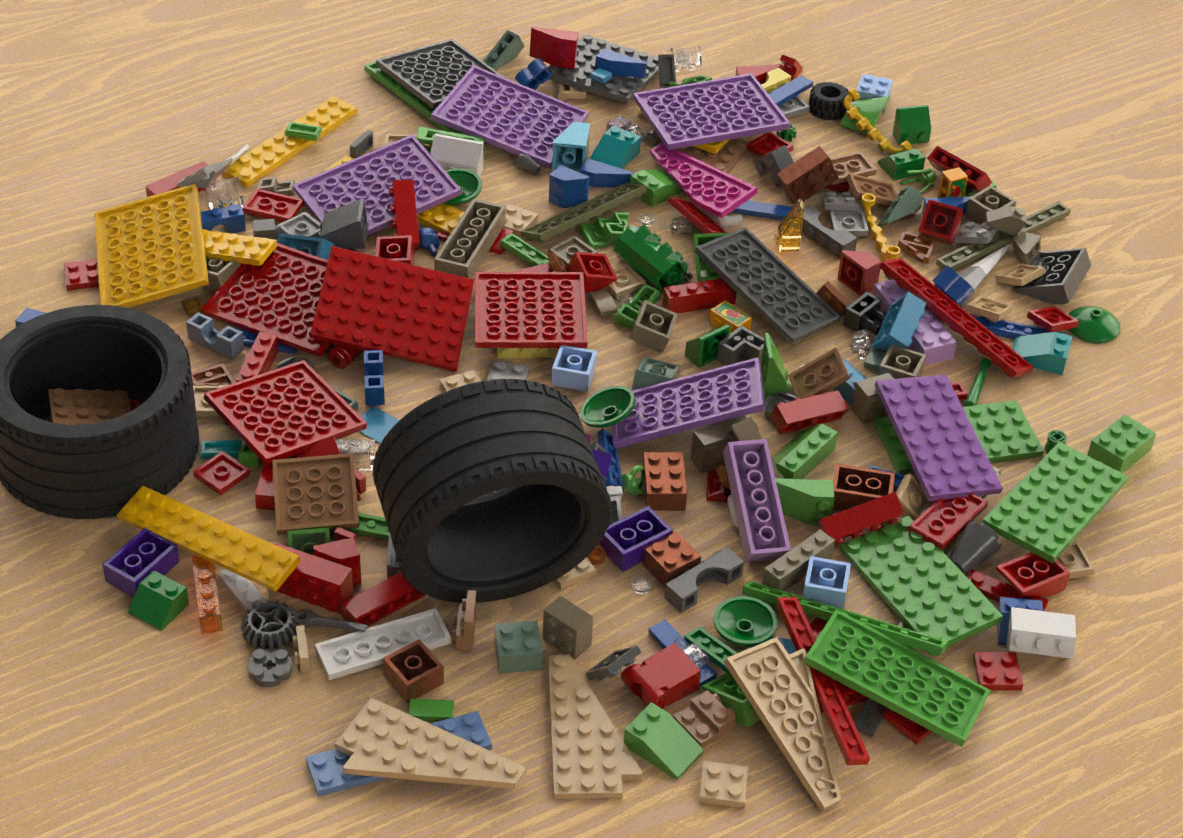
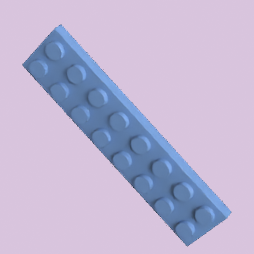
M478 711L430 723L487 750H492V743ZM336 749L306 756V764L318 797L386 778L344 774L343 766L351 756Z

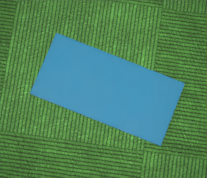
M372 406L360 416L367 423V428L360 431V433L381 444L383 438L399 420Z

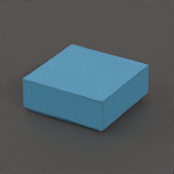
M598 68L590 73V78L603 84L612 78V73Z

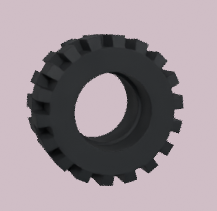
M822 82L814 85L810 90V113L823 120L843 118L847 111L844 107V99L847 96L848 89L844 88L843 85L832 82Z

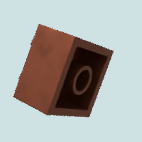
M677 532L643 548L642 565L665 588L671 579L679 577L686 570L694 568L701 562V555Z
M420 639L383 658V675L407 703L410 702V698L416 699L444 684V666Z

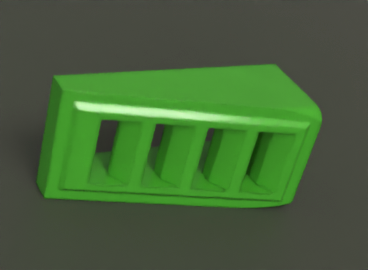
M645 284L627 305L640 310L641 306L637 303L642 305V299L656 304L660 300V291Z
M623 303L616 313L613 322L632 329L639 311Z
M243 441L238 454L239 462L246 467H258L260 458Z

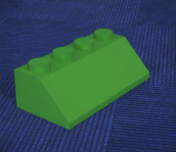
M824 424L802 430L773 456L779 474L784 479H803L835 450L838 432Z

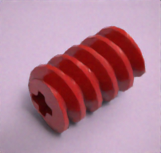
M336 344L330 350L329 358L337 368L345 369L347 365H350L364 351Z

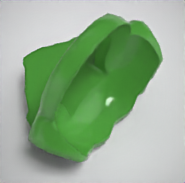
M636 465L630 474L621 475L622 488L631 495L637 496L645 493V491L641 490L645 473L644 468ZM640 470L641 477L634 479L636 473Z

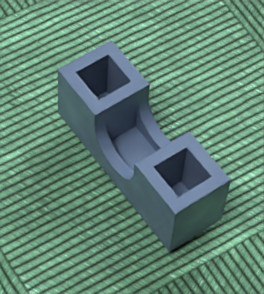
M199 312L186 322L188 339L231 359H234L244 350L243 332L226 326L221 332H218L214 327L213 319Z

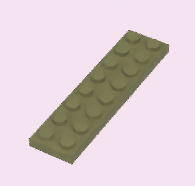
M624 183L520 231L521 237L530 241L546 242L549 240V237L561 235L564 230L574 229L577 224L587 223L592 217L602 216L605 211L615 210L618 205H625L631 199L642 197V194L648 192L647 186Z

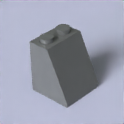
M364 199L356 200L325 213L323 221L320 222L321 232L318 233V238L328 240L334 243L335 247L343 249H365L368 221Z

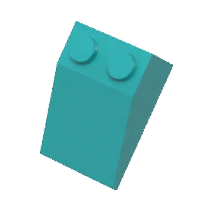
M612 126L604 133L589 159L623 169L640 153L641 136Z
M1057 332L1015 337L1012 349L1034 366V368L1063 375L1073 336Z

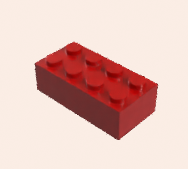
M276 543V546L299 555L301 559L298 566L276 592L342 614L341 603L353 597L352 568Z

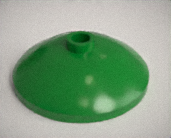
M463 168L445 171L460 187L462 195L448 200L444 204H466L480 194L482 181L475 172Z
M1081 306L1069 312L1070 316L1079 320L1078 327L1071 328L1069 331L1083 341L1107 343L1113 341L1119 335L1120 323L1106 309L1097 306Z
M624 386L607 387L594 393L581 407L580 416L582 421L586 425L595 428L610 427L621 422L631 413L635 406L636 399L631 389Z
M748 596L729 598L723 601L714 613L713 621L716 631L723 639L735 645L746 647L759 645L770 640L777 629L775 612L768 604L757 598Z

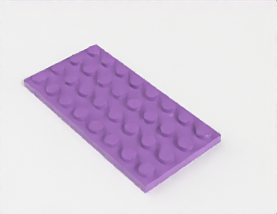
M759 358L633 390L632 392L636 399L635 406L624 420L613 425V445L615 449L627 447L632 444L662 438L667 435L681 433L686 430L720 423L765 410Z
M947 375L876 381L875 388L928 501L968 497L971 493L976 496L1001 494L1003 487Z

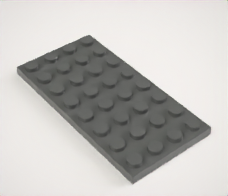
M746 227L696 247L695 253L790 344L796 343L840 321L841 316Z

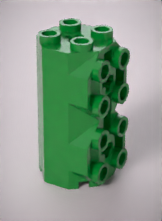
M645 224L640 227L630 225L613 242L615 246L614 252L622 262L627 263L646 282L660 291L661 294H663L664 287L682 285L684 278H682L683 273L686 274L688 266L682 261L684 259L678 251L674 252L667 242L661 244L660 237L656 233H650L649 228Z

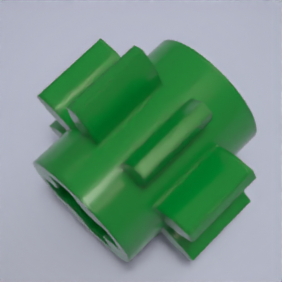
M790 123V129L777 131L776 134L787 142H791L792 138H796L797 131L795 130L796 127Z

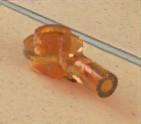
M598 544L587 558L592 565H600L606 560V552Z

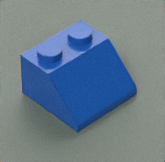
M562 165L550 174L549 203L561 208H571L588 200L589 176Z
M1000 597L997 610L1003 615V621L996 624L998 645L1006 646L1011 607L1043 611L1042 601Z

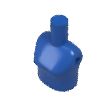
M422 228L418 230L420 248L429 249L431 256H436L438 254L436 248L440 246V241L434 229Z

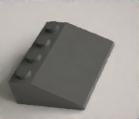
M1076 248L1039 252L1030 265L1045 267L1046 273L1023 286L1016 285L1014 290L1016 293L1051 304L1063 305L1069 303L1091 267L1087 249Z

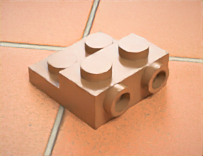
M468 590L467 599H463L462 604H459L458 613H454L453 625L457 627L452 629V641L455 642L457 651H473L476 625V591Z
M706 690L691 699L690 706L674 714L673 718L703 748L732 731L735 727L736 715L732 708H725L721 704L722 702L718 694H711Z

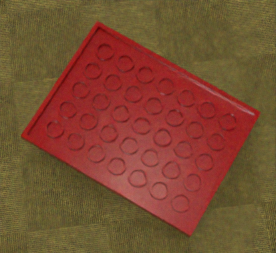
M277 243L278 246L261 266L242 263L200 309L205 316L257 335L259 332L277 335L279 343L321 357L332 343L311 339L310 334L328 260Z
M331 246L310 338L363 351L383 350V355L456 372L474 279Z

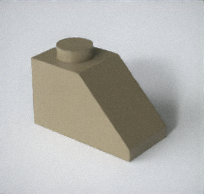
M1013 206L985 213L986 225L1014 237L1018 235L1027 223L1026 213L1022 209Z
M1021 231L1014 238V255L1021 264L1030 265L1041 250L1040 235Z

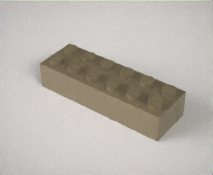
M473 199L435 257L434 270L471 279L506 224V206Z

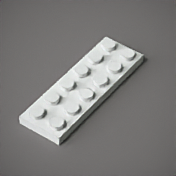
M435 608L367 628L365 632L357 631L315 644V651L328 679L332 680L382 665L384 657L419 639L429 650L451 644V636Z

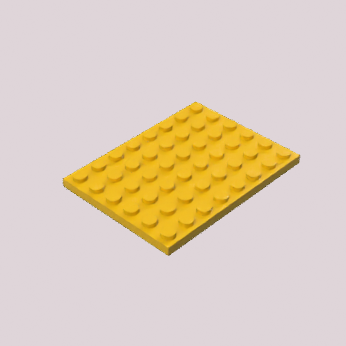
M196 184L94 213L101 305L130 308L209 285Z

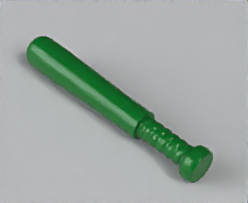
M988 358L980 360V369L967 396L965 407L977 405L987 368L991 366V361Z

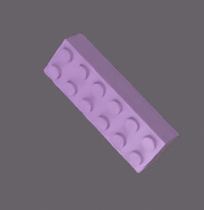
M892 279L874 283L872 295L881 299L880 311L887 314L890 305L908 291L899 287L897 282ZM924 308L925 313L918 321L919 327L912 335L911 339L913 341L908 349L926 354L925 365L954 359L957 341L936 317L935 313Z
M767 439L728 442L723 455L746 563L777 560L791 549Z

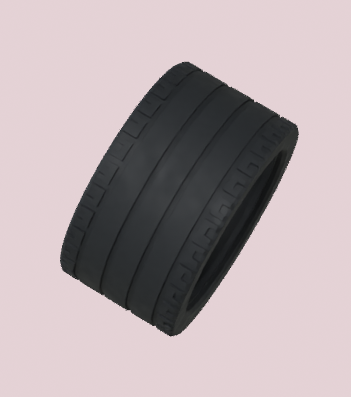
M83 305L63 308L37 316L19 325L0 339V481H2L4 487H7V491L14 498L19 499L21 503L39 512L63 518L98 519L117 516L142 486L166 495L178 486L189 473V469L192 468L193 462L197 458L199 446L191 363L183 340L180 339V336L169 325L154 316L126 307ZM48 389L122 390L128 392L129 399H139L143 403L127 414L92 424L67 425L41 420L43 416L50 412Z
M494 379L470 383L443 392L420 404L401 418L383 438L373 460V480L402 575L417 591H421L423 594L439 600L462 603L463 599H467L468 590L476 591V603L490 602L518 596L540 588L563 576L587 558L602 540L610 524L612 513L611 499L578 412L572 402L568 400V397L562 395L555 388L539 382L522 379Z

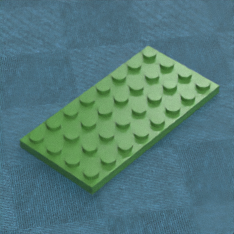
M1016 400L963 407L990 463L1043 457L1044 449ZM889 416L875 418L873 424L896 473L902 475L915 473Z
M1059 442L983 519L982 523L989 526L996 534L1054 563L1124 487L1129 477Z
M909 515L901 518V521L898 523L887 524L879 530L869 532L840 545L842 554L912 631L948 641V647L1003 621V615L940 548L934 546L931 542L922 540V536L908 531L909 526L914 522Z
M837 609L803 662L961 747L991 691Z

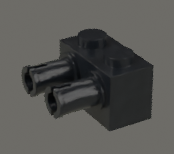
M868 292L863 294L846 307L843 325L857 333L865 328L877 335L881 324L874 320L883 323L886 313L880 311L881 299Z

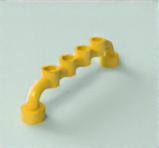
M855 88L847 91V96L844 99L847 117L850 120L855 118L858 121L856 123L857 127L861 131L866 129L868 131V138L871 141L876 139L879 142L878 148L882 152L887 150L891 154H897L913 149L907 140L900 144L899 149L894 148L891 142L884 138L880 131L874 128L869 120L859 113L856 107L850 104V101L855 102L860 98L858 91Z
M868 193L862 195L861 204L864 206L868 230H871L870 238L876 240L875 249L881 251L880 259L888 261L899 258L900 248L894 245L886 246L887 239L881 235L882 228L877 226V218L872 216L871 207L875 205V196Z

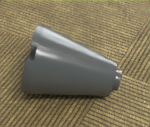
M973 520L966 525L949 558L963 574H966L996 554L1002 546L1001 543L998 544L997 542L999 539L998 535L982 522L979 525L975 524L976 521Z

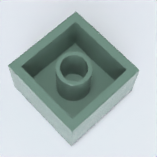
M537 621L495 624L494 642L499 674L542 670L543 650Z

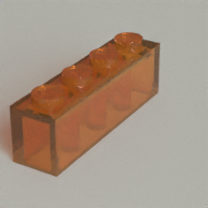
M192 555L201 634L221 632L223 628L214 563Z

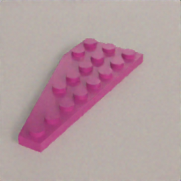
M663 143L650 150L651 157L698 207L720 218L725 217L758 193L757 187L676 149L668 150Z

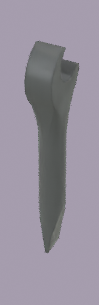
M302 609L296 612L298 620L304 619L301 622L305 628L327 626L365 632L368 625L325 618L309 609Z

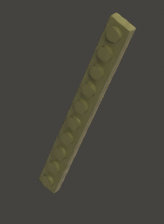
M1058 201L1027 216V223L1021 231L1027 233L1036 232L1069 216L1071 210ZM998 230L988 244H967L938 258L936 265L941 269L948 265L953 270H956L1013 243L1015 237Z

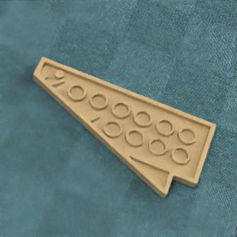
M775 637L728 657L724 664L820 811L822 812L838 804L842 799L810 667L803 663L807 655L805 649L803 648L788 654L779 639Z
M570 654L548 655L554 799L622 798V780H642V770Z
M374 698L368 700L335 742L336 750L351 756L343 766V773L350 775L516 789L527 773V767Z

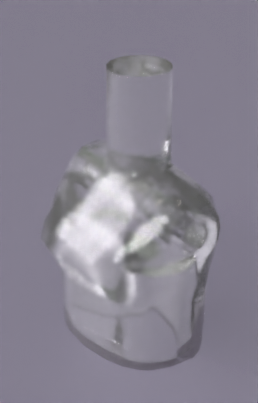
M626 118L620 121L626 128V131L641 136V144L647 139L638 125H631Z
M678 216L673 218L671 222H660V229H670L674 235L691 234L692 222L687 218Z
M865 330L857 331L851 335L852 353H858V358L862 360L865 358V352L872 348L870 333Z
M680 638L674 640V643L699 669L709 662V656L702 651L697 643L686 645Z

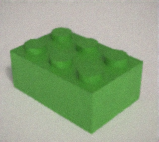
M1124 414L1091 440L1087 456L1123 474L1152 449L1156 433Z

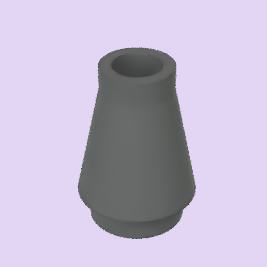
M522 153L516 160V165L519 169L536 175L541 170V166L528 154L524 155Z

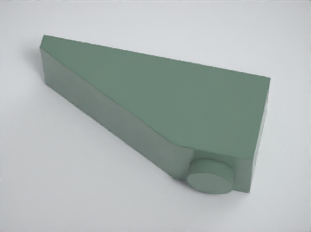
M507 30L483 62L496 71L515 59L525 47L520 36Z
M912 185L901 189L877 226L882 227L908 214L918 212L925 198Z

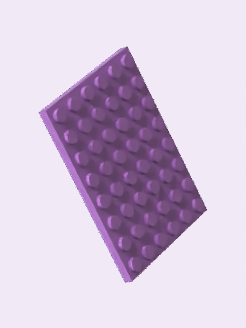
M473 65L431 114V120L469 136L484 138V142L518 156L522 153L524 155L528 154L537 164L550 168L552 166L553 141L573 122L584 123L588 118L589 112Z
M752 73L633 93V100L668 150L790 129L789 120Z
M413 134L293 185L296 194L300 199L304 200V204L319 222L323 221L325 213L356 200L364 199L368 221L367 236L392 225L391 219L394 218V214L390 212L392 197H389V187L392 186L393 180L414 179L417 214L462 195L460 187Z

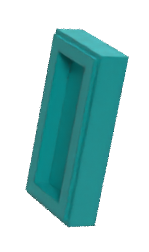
M241 440L201 441L200 457L201 459H211L223 451L232 458L239 459L238 454L241 448Z

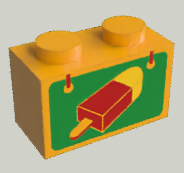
M959 167L942 171L937 198L964 197L968 176Z
M723 301L711 309L709 324L715 328L728 324L730 326V335L740 326L751 331L752 317L727 301Z

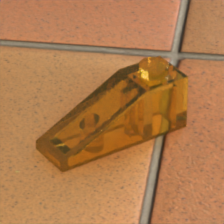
M802 199L797 200L778 226L777 234H774V244L777 245L778 251H799L805 212Z

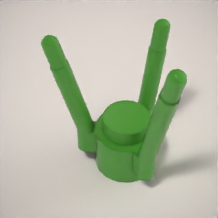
M931 168L907 171V174L920 175L919 177L902 181L901 184H908L919 180L921 184L926 185L919 191L922 194L929 187L934 186L933 182L936 181V174Z

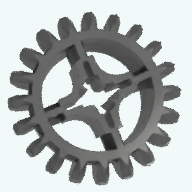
M268 600L267 603L260 601L258 606L253 604L251 609L246 610L242 618L241 631L244 640L248 642V645L253 644L254 649L259 647L261 649H281L282 645L288 647L289 642H293L292 636L296 635V626L300 625L298 615L292 606H288L286 602L280 604L278 600L275 602Z

